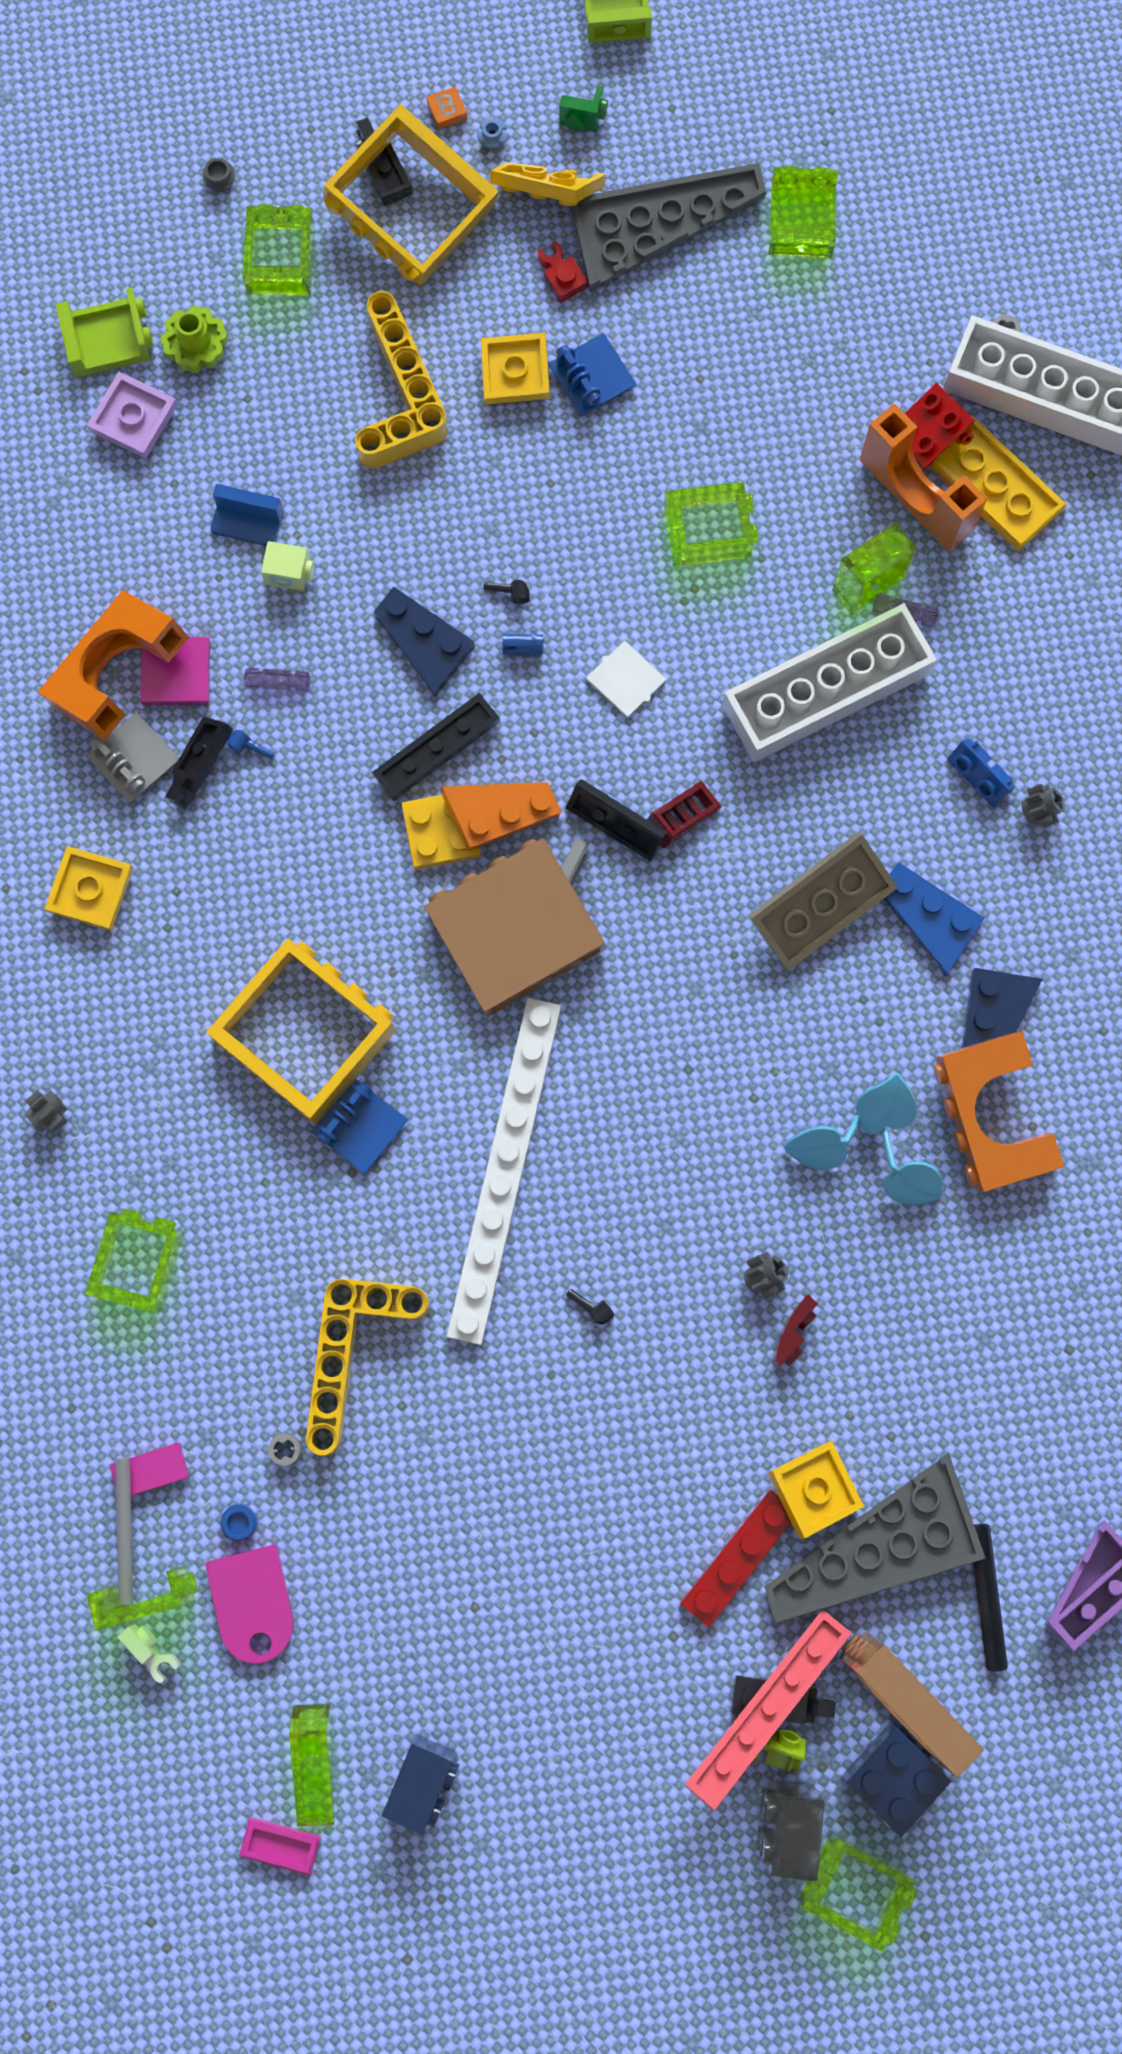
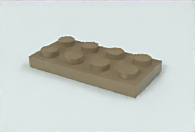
M857 832L747 916L783 967L789 971L898 887L864 836Z

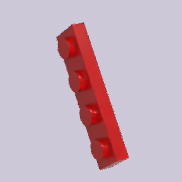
M768 1490L680 1602L683 1607L708 1628L791 1524L779 1496L774 1491Z

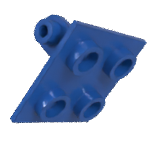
M604 333L575 349L568 348L567 345L559 347L556 351L557 358L548 363L549 368L580 416L589 413L637 386Z
M355 1079L310 1132L363 1174H366L407 1123L408 1119L372 1092V1089L365 1083Z

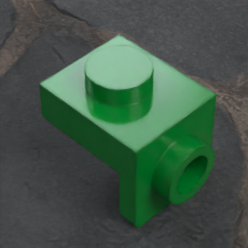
M597 85L593 101L562 95L559 105V125L566 126L572 130L582 129L597 132L599 120H605L608 109V100L603 99L604 86Z

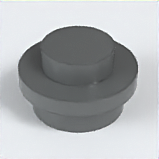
M222 158L209 160L203 169L204 183L211 190H226L235 180V172L232 165Z

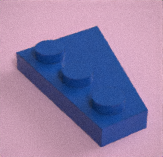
M898 862L889 874L898 888L883 900L900 921L908 926L919 940L918 943L925 952H929L939 965L938 968L946 976L985 918Z

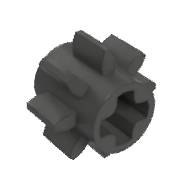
M1043 784L1027 789L1029 797H1026L1021 802L1022 812L1026 820L1031 824L1036 822L1037 827L1042 825L1044 828L1058 823L1057 815L1061 814L1065 809L1063 797L1058 789H1050L1049 785L1043 786Z
M37 1090L25 1100L30 1109L24 1115L41 1133L47 1128L55 1133L67 1123L63 1114L68 1108L53 1091L50 1090L47 1094L43 1095Z
M765 1252L746 1261L750 1268L744 1272V1281L752 1293H761L765 1299L786 1289L782 1282L787 1280L788 1270L781 1258L777 1256L771 1257L769 1252Z

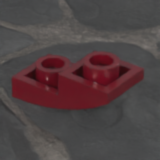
M808 1294L803 1297L792 1311L779 1335L772 1361L777 1368L783 1363L790 1366L803 1353L799 1346L803 1343L804 1339L795 1329L798 1326L803 1331L817 1315L812 1310L818 1305Z

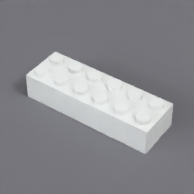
M971 315L943 388L946 392L1122 456V369Z
M905 603L726 691L722 707L753 763L931 675L937 659Z

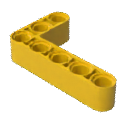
M385 291L375 292L368 298L367 310L369 321L408 410L367 426L357 433L355 443L359 461L363 466L371 469L379 468L444 441L448 433L443 405L395 298ZM379 311H388V313L384 315L377 314ZM392 338L401 339L400 341L395 343L389 342V340H391ZM406 365L413 366L411 370L406 371L401 369ZM417 393L426 394L425 397L419 399L413 397ZM429 421L439 422L438 425L433 427L425 425ZM399 433L409 434L406 438L398 439L395 437ZM369 445L378 446V448L373 451L365 450V448Z
M336 1279L327 1286L324 1295L306 1433V1444L314 1454L319 1456L331 1455L337 1452L342 1443L358 1315L410 1321L420 1320L426 1316L430 1308V1300L420 1288L351 1279ZM343 1286L349 1287L352 1292L351 1300L345 1305H337L334 1301L335 1291ZM377 1290L384 1291L387 1295L385 1306L381 1309H372L369 1305L370 1295ZM411 1294L420 1295L422 1298V1307L416 1313H408L404 1309V1301ZM336 1322H343L347 1327V1334L340 1341H333L329 1335L330 1327ZM332 1357H338L342 1362V1371L336 1377H329L325 1372V1363ZM333 1393L338 1399V1405L334 1412L327 1414L322 1411L320 1400L323 1395ZM322 1429H328L333 1435V1443L326 1450L320 1449L315 1443L316 1434Z

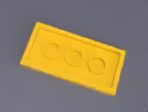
M972 416L975 420L970 426L972 428L973 440L968 445L954 442L929 467L949 486L965 475L987 498L980 516L1019 552L1065 510L1067 504Z

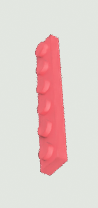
M822 1609L684 1786L714 1812L852 1633Z

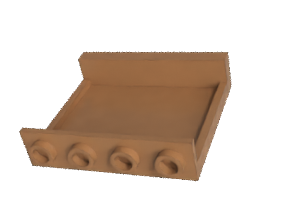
M544 838L539 841L531 839L523 843L518 848V853L509 858L501 856L488 865V870L479 875L471 873L458 882V887L449 892L442 890L435 893L428 899L429 903L424 905L487 1018L607 950L605 941Z

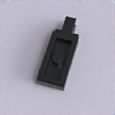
M368 117L356 121V133L359 137V140L355 142L357 150L374 132ZM390 142L366 168L383 206L413 195L412 185Z
M202 717L171 772L174 775V779L165 796L166 799L177 807L188 808L195 798V793L202 786L221 750L226 745L233 731L231 726L225 722Z
M735 1675L731 1713L740 1715L767 1679ZM809 1688L785 1721L799 1724H814L815 1715L834 1718L836 1702L834 1700L817 1698L818 1690Z

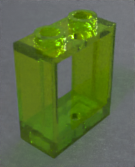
M268 204L246 207L242 278L247 294L311 295L315 222L311 207H304L302 205L278 207ZM257 228L302 229L300 266L255 265Z
M744 481L665 491L664 511L673 567L752 556L753 546L758 544L757 525L750 522L749 514L753 513L754 510L753 498L751 493H746ZM736 501L742 537L686 544L681 508Z
M893 523L841 559L832 589L833 593L850 615L853 616L905 580L917 547L898 523ZM877 585L878 590H873L871 586Z
M122 1208L121 1214L110 1212L85 1294L160 1315L184 1233L175 1229V1222L156 1217L155 1222L151 1223L141 1220L142 1213ZM120 1225L166 1237L149 1296L102 1284Z
M830 1831L798 1898V1902L801 1908L883 1952L886 1944L892 1945L899 1933L900 1923L897 1921L903 1908L908 1910L915 1899L917 1889L914 1888L916 1881L910 1874ZM844 1853L851 1855L897 1881L874 1931L821 1902Z

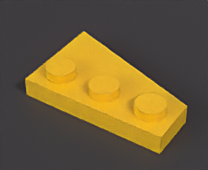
M507 162L490 171V184L502 186L503 191L528 192L535 199L553 198L557 199L558 203L564 206H575L579 201L605 187L606 174L594 173L590 179L577 177L576 170L565 169L564 172L558 171L547 174V168Z

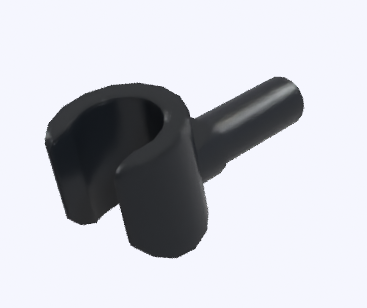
M514 580L510 584L484 582V590L511 593L512 603L526 604L530 601L529 589L523 580Z
M573 1289L567 1292L566 1296L583 1307L597 1324L603 1325L614 1317L612 1309L604 1300L594 1307L590 1301Z

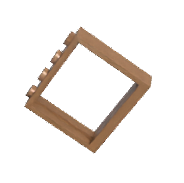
M864 1632L860 1637L856 1634L842 1646L841 1650L844 1654L839 1659L922 1747L956 1778L984 1751L978 1742L883 1643Z

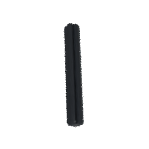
M980 1523L974 1524L985 1559L973 1563L985 1662L988 1671L1000 1672L1007 1670L1008 1662L991 1528L989 1524Z

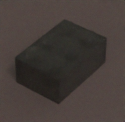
M769 1778L768 1788L761 1789L760 1811H763L765 1823L764 1827L758 1826L756 1850H759V1857H762V1863L766 1864L771 1876L815 1882L818 1880L825 1800L813 1784Z

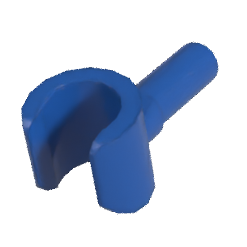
M235 730L227 740V745L237 754H240L245 747L271 760L275 754L274 751L251 740L242 730Z

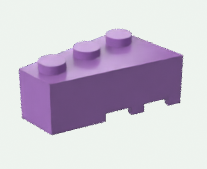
M1105 1520L1098 1525L1044 1623L1069 1653L1075 1651L1122 1609V1539Z

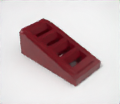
M701 780L653 811L647 820L667 832L661 844L665 849L720 810L722 806ZM694 795H696L699 801L706 808L704 811H702L700 807L697 805V803L693 800L692 797ZM683 803L687 806V808H688V809L691 811V813L694 815L693 818L688 814V812H687V811L685 810V808L682 806ZM672 811L683 823L681 826L671 814Z

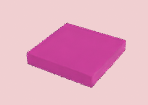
M190 637L169 663L142 649L140 702L143 706L209 705L211 649L209 637Z

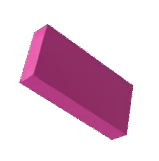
M180 1442L130 1458L131 1496L190 1477ZM113 1463L109 1466L116 1487V1464Z
M250 1817L239 1856L310 1876L321 1836Z

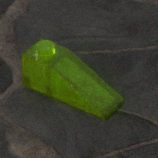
M330 1704L293 1705L289 1738L297 1826L334 1825Z

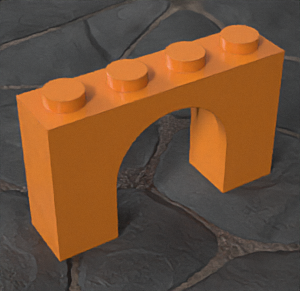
M894 403L869 424L859 460L950 553L974 532L987 498L965 475L945 491L938 488L928 479L919 467L912 450L917 426Z
M122 590L39 689L38 693L57 712L105 741L126 714L107 695L97 690L98 677L103 667L117 654L134 648L144 649L169 663L190 637L172 617Z
M1023 1032L1010 1033L935 1056L937 1064L933 1065L934 1075L938 1084L944 1085L947 1098L943 1100L945 1111L949 1119L954 1118L958 1131L954 1133V1140L959 1152H964L968 1165L964 1166V1172L970 1186H974L976 1191L986 1192L1064 1167L1054 1133H1041L1016 1142L1000 1144L988 1138L982 1132L976 1120V1099L980 1090L987 1082L1000 1075L1033 1066Z

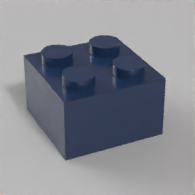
M891 1722L841 1776L901 1838L952 1782Z
M416 1734L381 1817L422 1835L427 1825L434 1828L445 1802V1799L440 1798L439 1794L442 1789L450 1790L460 1765L453 1761L457 1752Z

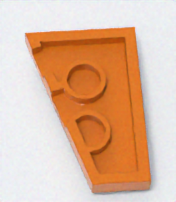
M548 782L443 786L440 790L468 852L559 817L562 813Z

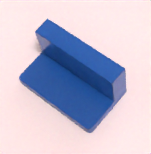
M216 483L212 495L217 506L210 527L212 534L267 546L268 541L276 542L284 515L280 498Z

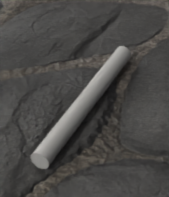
M130 1457L115 1458L119 1605L133 1604Z

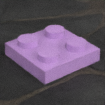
M118 371L86 426L89 432L147 459L178 404L175 398Z

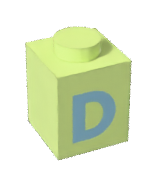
M268 541L261 570L265 585L305 592L307 580L312 581L315 563L311 561L308 549Z

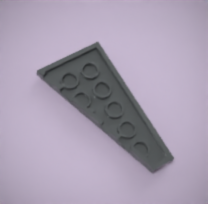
M754 163L592 194L579 201L577 205L571 206L589 291L595 290L765 199L766 189L760 164Z
M949 1452L852 1522L840 1533L826 1541L803 1560L767 1584L764 1588L775 1623L787 1621L984 1560L985 1555Z

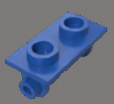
M970 738L962 740L947 760L994 808L1004 796H1007L1015 789L1016 786L1012 783L1014 779L998 764H995L993 767L987 764L991 761L992 757L979 745L977 740L974 742Z

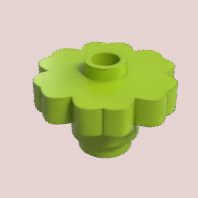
M192 306L186 312L181 310L175 311L165 321L167 332L162 334L160 340L166 358L170 361H176L179 370L198 373L202 366L212 369L225 357L223 347L229 342L222 319L213 318L210 309Z

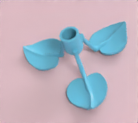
M897 1072L884 1082L869 1088L859 1096L856 1102L858 1115L852 1117V1124L845 1137L841 1138L839 1131L833 1127L818 1126L798 1133L784 1145L785 1152L801 1164L815 1170H829L838 1167L845 1161L847 1151L843 1146L850 1143L858 1126L868 1134L881 1132L890 1169L894 1172L885 1176L882 1180V1187L885 1193L896 1202L906 1205L927 1204L942 1196L943 1180L935 1167L918 1161L906 1163L901 1168L896 1164L888 1127L892 1129L906 1128L914 1122L917 1115L914 1095L908 1084Z

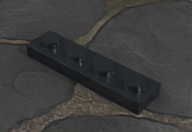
M479 692L375 769L372 775L394 802L499 724L500 717Z

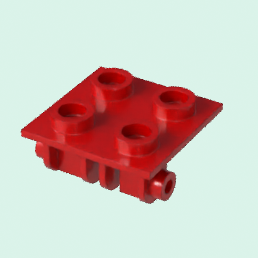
M937 382L905 412L906 416L917 426L912 450L915 459L925 469L954 442L968 445L973 440L972 428L970 426L975 420Z

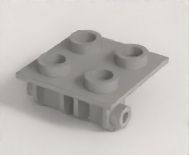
M137 712L113 731L105 741L97 736L93 738L90 742L92 750L86 755L89 761L130 804L170 770L179 759L175 752Z

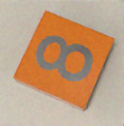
M456 86L426 97L428 108L438 130L468 119L467 111Z

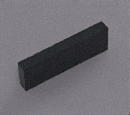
M583 779L576 783L565 807L568 811L650 862L656 856L667 834L663 829Z

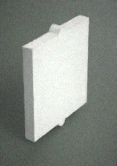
M626 641L622 642L609 656H603L602 663L586 677V680L627 719L644 703L648 704L651 699L650 697L666 682V678Z

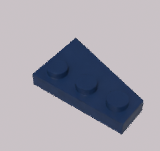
M394 586L374 611L376 619L396 646L401 649L410 661L411 666L422 677L435 697L475 646L472 639Z
M974 967L971 974L961 1048L1016 1032L1043 979Z

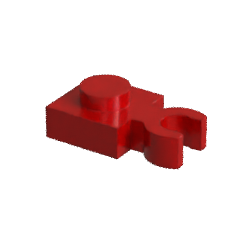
M557 241L552 242V250L555 255L546 256L544 251L539 249L538 261L541 266L547 268L544 271V278L561 303L588 289V280L572 256L563 260L562 247Z

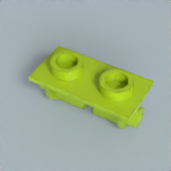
M778 1729L763 1748V1750L768 1751L765 1764L788 1773L791 1770L798 1772L801 1761L804 1762L806 1739L799 1737L793 1731ZM760 1753L757 1755V1757H756L754 1760L758 1761V1758H759V1756H760Z

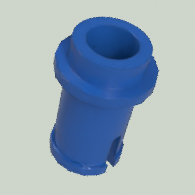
M533 631V634L503 633V655L532 654L533 658H537V654L544 653V635L537 634V631Z

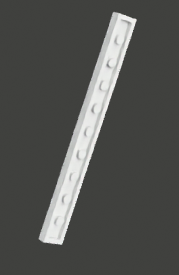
M527 998L447 1338L482 1346L561 1005Z

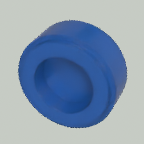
M233 1505L226 1509L221 1517V1530L232 1541L247 1540L257 1530L258 1517L255 1511L247 1505Z

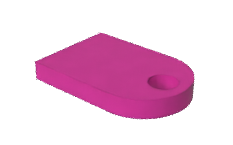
M273 1544L205 1562L220 1634L227 1650L237 1659L247 1663L267 1662L281 1654L292 1639L294 1615L278 1545ZM257 1633H265L271 1640V1648L265 1654H259L252 1648V1638Z

